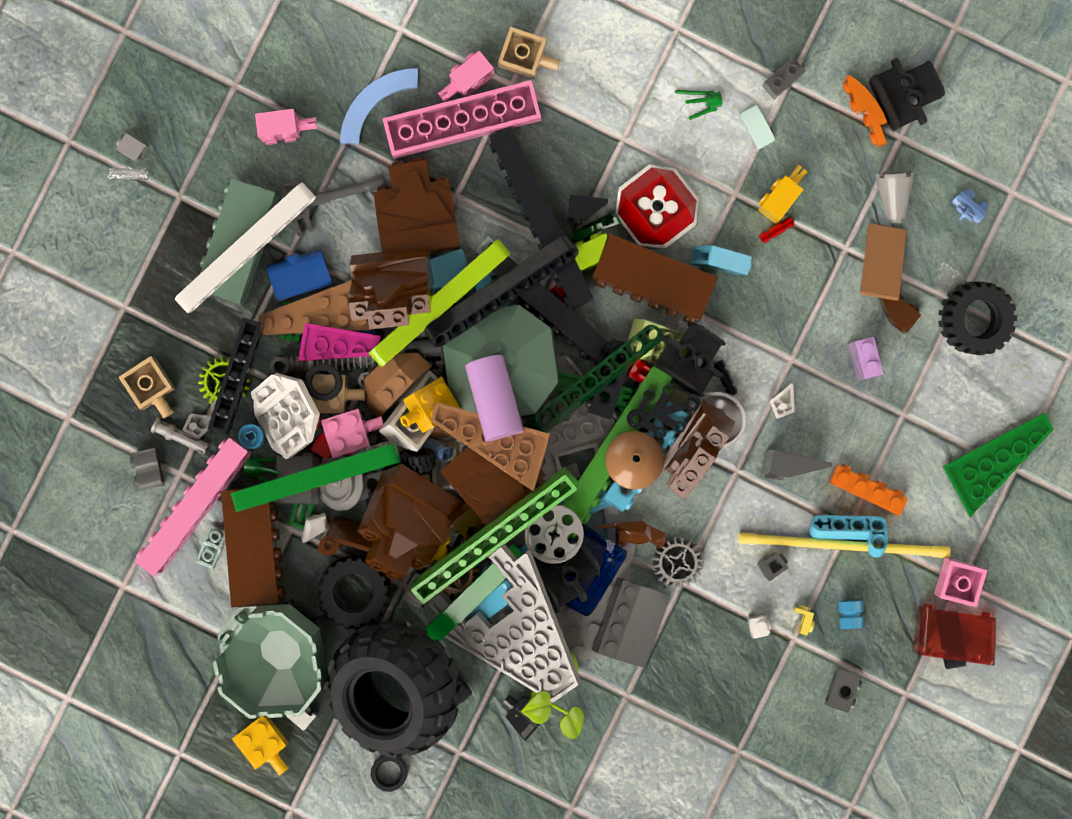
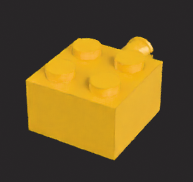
M800 165L796 166L789 177L785 175L783 179L778 178L770 188L772 193H766L758 203L761 206L758 211L774 224L780 221L804 190L798 183L807 174V171L803 169L798 174L802 169Z
M440 377L403 399L409 412L401 416L400 421L404 427H409L416 422L421 432L424 433L437 426L431 422L436 402L460 408L443 378Z
M260 716L232 738L255 770L265 762H269L278 775H281L289 768L278 755L279 751L287 746L289 742L267 716Z

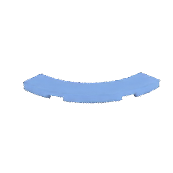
M418 68L398 70L386 74L363 89L346 113L341 129L340 144L360 143L361 130L367 115L383 98L402 90L418 89Z

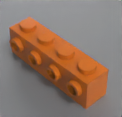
M843 463L841 466L835 465L827 483L896 516L901 515L908 498L904 497V492L895 488L893 491L886 488L887 484L879 480L875 483L869 480L870 476L862 472L856 474L852 472V467Z

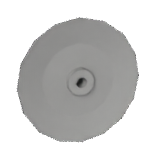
M343 455L336 458L331 457L323 465L347 457ZM363 474L319 487V495L322 501L334 510H349L362 497L364 489Z

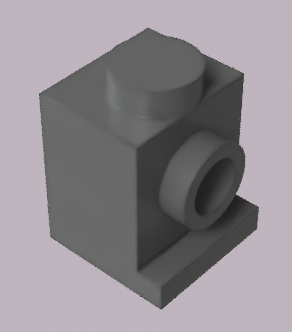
M775 552L758 563L757 566L767 581L770 582L788 569L786 565L788 561L782 553L778 554ZM771 562H776L777 566L775 569L770 567Z

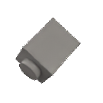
M127 133L121 136L116 143L117 151L138 164L149 149Z

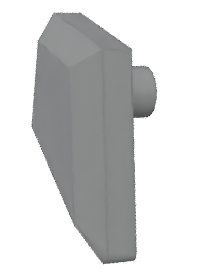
M190 413L182 431L200 439L209 430L207 428L211 416Z

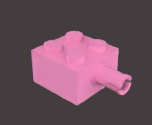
M480 51L477 53L472 52L465 58L466 62L462 65L457 64L450 70L451 83L438 92V95L444 102H447L457 92L463 97L470 96L495 76L494 68Z
M294 109L255 114L258 137L263 143L266 142V145L277 144V141L285 140L286 143L295 142L296 138H301L300 132L302 130L317 129L316 117L299 119Z
M360 409L321 420L332 458L371 446L368 437L369 432L381 429L384 425L382 416L368 421L363 420Z

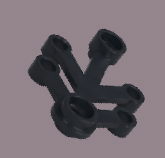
M666 384L662 388V394L654 409L645 412L649 402L653 401L656 396L653 390L648 389L644 392L643 400L638 409L631 410L628 413L627 423L634 429L643 427L654 433L656 438L662 439L666 436V429L661 426L657 427L647 421L655 418L673 428L675 433L681 434L685 430V424L681 421L677 422L666 415L686 409L688 411H696L701 405V400L696 395H690L686 398L685 402L664 407L669 396L674 393V387ZM666 387L671 388L670 394L665 392ZM646 393H652L653 398L648 399ZM689 401H694L695 407H690ZM634 416H638L640 418V421L638 423L633 421ZM677 424L682 426L681 431L676 430ZM657 430H663L664 435L659 436Z

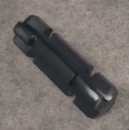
M720 360L714 363V367L723 373L720 380L723 387L727 389L725 390L726 393L731 395L737 394L738 390L736 386H733L734 382L728 369L726 370L725 362Z

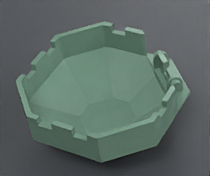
M520 305L498 309L443 346L448 388L458 405L470 412L478 414L465 365L484 357L503 355L520 417L534 416L541 411L561 384L553 329Z
M290 604L238 607L217 635L221 655L214 661L213 666L215 676L219 678V695L249 719L257 718L258 716L276 718L283 717L284 715H293V717H299L325 687L328 671L320 628Z

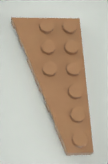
M352 280L259 315V322L265 325L262 335L303 334L305 323L354 332L373 331V329H369L368 319L356 321L351 319L349 292Z
M436 402L431 417L432 423L534 492L550 434L523 427V433L486 443L477 413Z

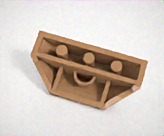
M419 352L398 353L383 367L378 365L364 379L366 406L377 417H383L432 365Z

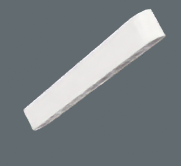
M303 182L297 185L175 297L177 303L188 314L194 311L309 206L316 196Z

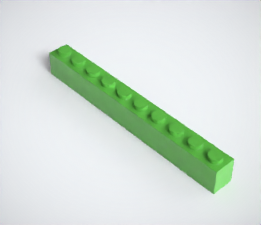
M655 366L652 367L646 379L642 382L579 479L578 490L569 495L563 506L568 507L578 516L581 524L588 522L591 516L590 511L593 507L596 508L602 499L600 497L603 491H607L612 484V478L608 474L605 464L606 452L611 442L625 432H642L644 430L643 427L634 429L628 425V413L631 410L638 409L646 390L651 389L656 394L654 400L649 402L645 412L654 409L662 394V388L666 384L675 387L673 377ZM666 387L665 392L670 394L671 388ZM648 392L646 393V397L648 399L653 398V394ZM634 416L633 421L638 423L640 421V418L638 416ZM569 514L562 517V523L565 525H569L573 521V517ZM556 523V524H555V529H553V533H555L556 535H559V534L556 532V525H557V523ZM570 533L567 537L568 542L576 540L578 535Z
M564 467L537 487L534 492L529 493L413 580L411 591L422 604L426 603L578 490V481Z

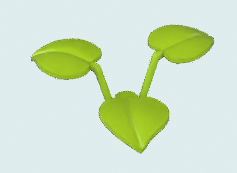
M570 651L571 657L578 672L577 660L573 653ZM532 691L531 699L521 712L534 723L543 724L550 717L551 707L565 714L560 720L562 733L570 739L578 738L584 724L583 711L576 706L571 707L567 711L550 702L551 696L549 692L540 691L536 693Z

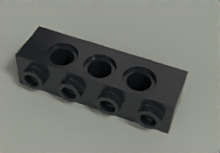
M612 339L611 342L608 341L604 350L607 353L605 359L625 342L617 339ZM625 354L620 356V364L626 361ZM610 366L604 369V376L611 373ZM628 369L615 378L612 384L605 386L586 402L585 407L588 408V413L611 420ZM594 380V382H593L592 388H593V387L595 386V384H596V381H595V380ZM602 391L608 394V399L604 403L599 400V394Z

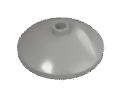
M721 391L709 392L704 397H699L701 402L704 399L735 421L731 435L722 448L736 443L743 435L747 422L746 412L740 401L733 395ZM690 411L689 419L695 411Z

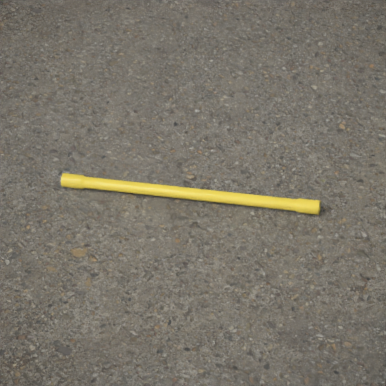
M739 532L738 543L768 544L868 551L867 542L762 535ZM888 543L885 553L950 558L951 548L948 546ZM874 544L875 547L882 548L881 545Z

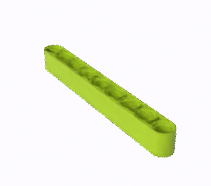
M498 238L432 296L430 313L412 314L409 325L398 326L369 352V355L380 367H383L423 332L429 323L440 317L506 259L511 252Z

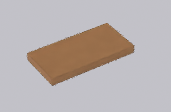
M868 224L860 294L898 301L907 230Z

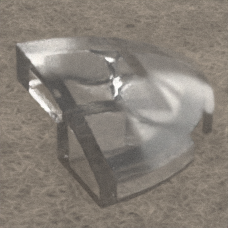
M940 261L933 298L940 300L948 299L947 294L950 290L955 291L956 286L965 284L966 280L958 268L950 263Z

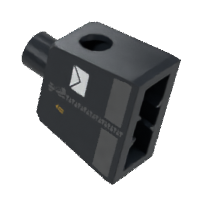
M509 694L502 702L510 709L505 717L523 740L526 741L540 724L534 723L521 712L530 698L523 695L517 701Z

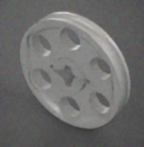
M559 504L551 509L554 513L551 520H545L541 516L524 529L525 542L532 555L543 562L551 564L562 563L572 558L578 552L583 542L584 533L580 519L571 509ZM566 514L573 517V521L569 525L562 523V517ZM557 523L556 532L559 535L555 536L552 540L551 535L548 533L553 532V529H555V524ZM533 524L540 526V532L536 535L529 532V528ZM576 533L578 535L577 542L569 543L567 540L568 535ZM536 544H545V551L537 553L535 551ZM557 547H562L565 550L562 557L554 556V550Z

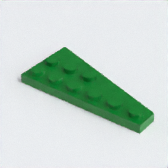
M1045 413L1032 418L942 466L969 518L974 515L976 510L987 501L994 491L1010 477L1017 467L1028 458L1030 453L1054 430Z

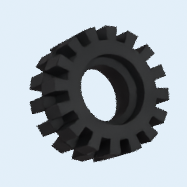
M422 448L417 452L406 449L400 453V464L405 465L414 472L423 473V471L428 472L436 468L435 451L430 448Z

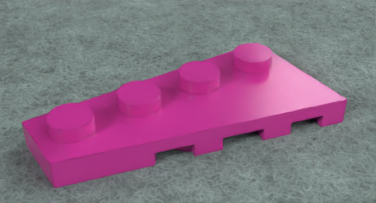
M305 323L298 361L370 357L369 352L381 342L382 337Z

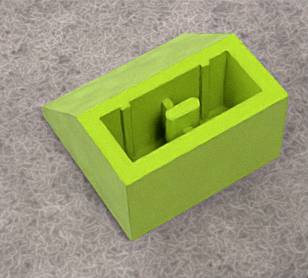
M599 232L591 236L590 241L586 243L580 241L574 244L579 249L575 260L581 273L597 267L607 240L606 233L601 235Z

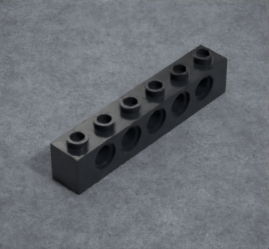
M243 317L207 429L230 435L265 327L263 323Z

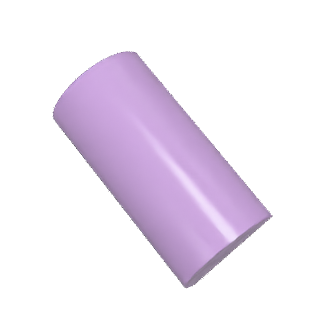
M503 355L488 356L466 364L465 368L485 442L523 433L524 429Z

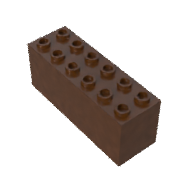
M610 234L593 274L592 281L595 282V286L605 289V286L612 288V292L617 295L627 294L632 301L640 303L642 300L648 303L647 306L652 309L666 310L665 314L672 317L677 315L684 317L683 321L687 323H698L703 316L718 277Z
M243 489L221 491L231 608L275 604L283 601L285 587L281 586V578L284 577L283 567L279 566V559H282L281 547L278 548L277 540H280V530L276 528L275 521H278V510L274 509L275 501L236 512L230 493Z

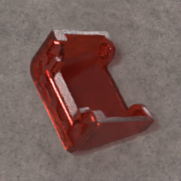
M924 603V607L918 606L912 652L923 656L994 666L997 618L993 617V613L981 612V615L945 611L936 609V605Z

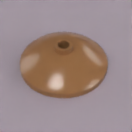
M629 431L620 434L611 442L606 452L605 464L608 474L615 483L626 489L638 490L650 486L658 479L663 469L664 456L660 445L653 437L644 432ZM633 456H638L639 462H634Z

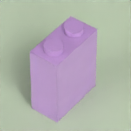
M874 337L848 344L858 381L884 374Z

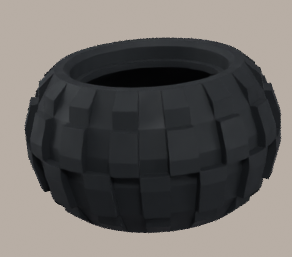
M385 621L380 625L379 623L368 624L359 628L345 639L331 660L328 668L330 673L325 683L327 697L331 700L329 708L334 719L338 720L343 727L342 731L350 739L353 738L359 742V746L371 753L379 751L381 755L390 758H398L405 754H408L409 757L423 752L435 743H438L453 726L458 714V708L456 707L460 704L461 685L460 681L456 679L458 670L453 659L448 658L444 652L446 648L438 639L434 641L430 638L428 632L415 625L408 627L402 621ZM371 671L384 672L402 685L409 697V713L393 707L380 695L373 682Z

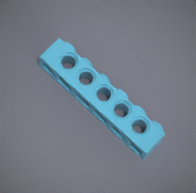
M668 401L664 407L670 406V405H673V404ZM684 411L666 415L677 422H683L685 425L688 422L685 419L688 414ZM657 419L654 421L653 424L655 426L663 427L662 422ZM677 424L676 430H682V426ZM673 429L667 431L666 436L661 439L662 446L660 447L663 456L666 455L664 451L666 446H671L677 438ZM648 430L646 434L654 438V433ZM657 430L659 436L664 435L663 430ZM633 456V461L639 462V457ZM613 482L603 500L621 512L624 509L629 510L634 503L632 497L635 493L639 494L642 489H630L629 495H624L620 491L621 486Z

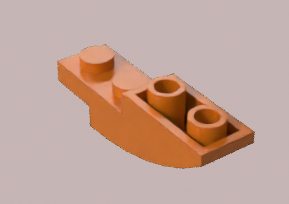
M851 75L846 76L842 85L844 92L848 93L851 99L849 105L852 112L855 111L856 115L864 113L863 122L870 129L871 134H869L872 145L875 144L876 149L884 146L887 142L881 127L887 123L882 109L866 87Z

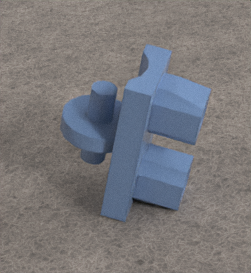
M970 188L964 192L961 191L951 202L961 214L958 217L960 221L966 218L968 221L978 224L988 215L989 205L982 200L976 204L972 200L975 193Z

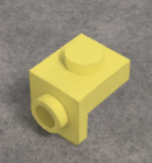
M799 605L798 608L793 607V611L803 614L798 632L808 635V632H812L815 622L812 621L814 613L810 612L809 607Z

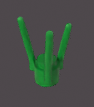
M675 90L676 94L706 95L704 98L685 101L686 104L705 102L706 107H709L690 116L689 120L717 111V107H722L720 91Z
M254 456L253 459L247 458L244 465V473H249V477L256 478L264 483L269 482V480L257 475L261 471L280 475L279 471L262 467L263 463H260L277 462V458Z

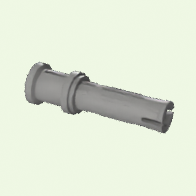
M160 417L156 418L150 431L151 433L156 432L164 436L166 440L172 439L203 455L209 446V443L177 429L175 424L170 425L162 421Z

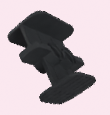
M895 58L891 61L892 68L878 75H873L869 80L872 92L885 115L888 125L893 131L915 120H918L920 125L925 124L927 117L922 107L941 99L945 95L944 86L939 79L934 65L929 60L905 72L899 59ZM901 79L908 80L909 87H903L900 82ZM909 96L916 97L918 101L917 104H911L909 102Z
M688 322L687 325L689 327L679 343L668 336L663 337L662 341L667 345L657 361L651 364V367L655 366L673 377L676 384L691 394L704 397L705 394L703 392L712 377L721 378L723 376V373L711 366V361L720 347L725 346L726 343L704 326ZM686 347L688 352L687 355L683 357L681 352L682 349ZM701 357L703 363L700 367H698L697 360Z
M582 542L578 552L572 558L563 562L562 566L546 563L534 557L555 613H559L560 607L576 597L585 602L587 594L580 584L594 575L596 577L600 576L599 563L585 542ZM554 550V556L558 558L562 557L565 553V550L561 552ZM570 576L575 578L573 581L566 580Z

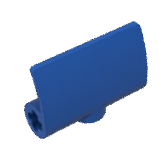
M322 249L303 255L296 254L287 257L284 261L266 266L278 301L332 284Z

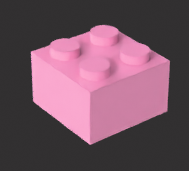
M944 557L934 594L942 599L977 607L987 570L981 566Z

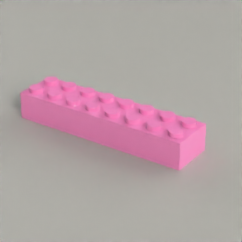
M532 80L382 119L392 157L396 159L497 133L508 127L512 129L541 121V114Z
M235 438L224 439L218 447L220 451L209 458L207 461L208 467L197 474L195 484L193 486L190 485L185 490L183 500L176 502L171 509L173 511L171 516H166L160 524L162 528L157 533L154 532L148 540L150 544L146 548L143 547L137 554L138 560L135 563L151 575L158 576L163 573L220 497L221 491L227 488L245 464L247 458L253 453L250 449L243 447Z

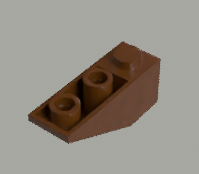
M899 294L898 301L878 298L889 323L903 334L908 333L921 316L918 313L919 309L911 303L908 305L904 302V297Z

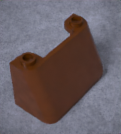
M337 516L330 520L319 542L316 553L330 556L335 554L343 544L369 552L373 541L365 539L361 533L357 532L361 522Z

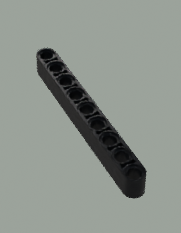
M568 236L557 238L429 323L425 328V334L435 347L444 346L577 257L579 249Z

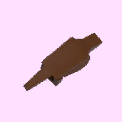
M644 521L593 526V529L616 528V544L621 545V547L626 546L627 543L643 544L650 542L659 549L666 542L664 532L646 524Z

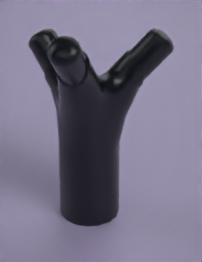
M442 364L441 372L433 369L432 372L439 378L442 377L448 386L445 364Z

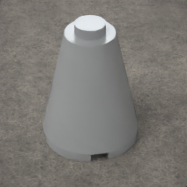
M885 171L883 176L875 173L886 219L890 220V223H900L902 219L906 218L914 171H909V174H906L905 171Z

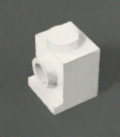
M767 614L747 618L753 639L769 636L771 627Z
M308 707L299 717H293V715H286V717L304 731L318 713L314 712L312 714L310 712L311 709Z

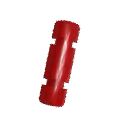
M788 217L783 222H779L769 228L767 232L764 231L759 235L761 242L764 244L770 241V238L773 239L785 232L786 229L792 228L795 225L791 217Z

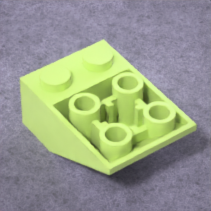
M634 318L628 340L648 325L657 326L662 330L664 336H668L678 343L684 333L647 320ZM652 330L649 333L650 339H654L657 336L656 330ZM661 341L639 360L649 364L655 363L667 344ZM637 342L634 345L636 346L635 352L641 349V342ZM684 347L681 352L683 357L686 356L688 352L686 347Z

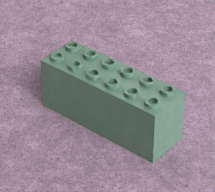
M232 178L230 183L227 182L224 190L226 194L225 199L220 202L218 212H220L219 218L215 219L212 230H214L212 238L209 237L206 248H208L206 256L202 257L200 267H202L201 273L279 203L280 197L276 192ZM264 247L211 295L245 306Z

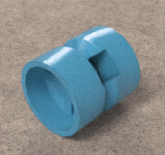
M248 424L240 429L238 440L246 449H258L264 445L266 436L260 426Z
M863 600L838 601L839 612L843 614L839 620L840 629L864 628L865 619L864 616L860 615L864 611Z

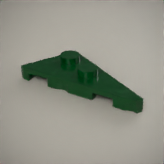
M612 211L565 236H568L572 242L585 237L590 238L602 230H607L621 223V220Z

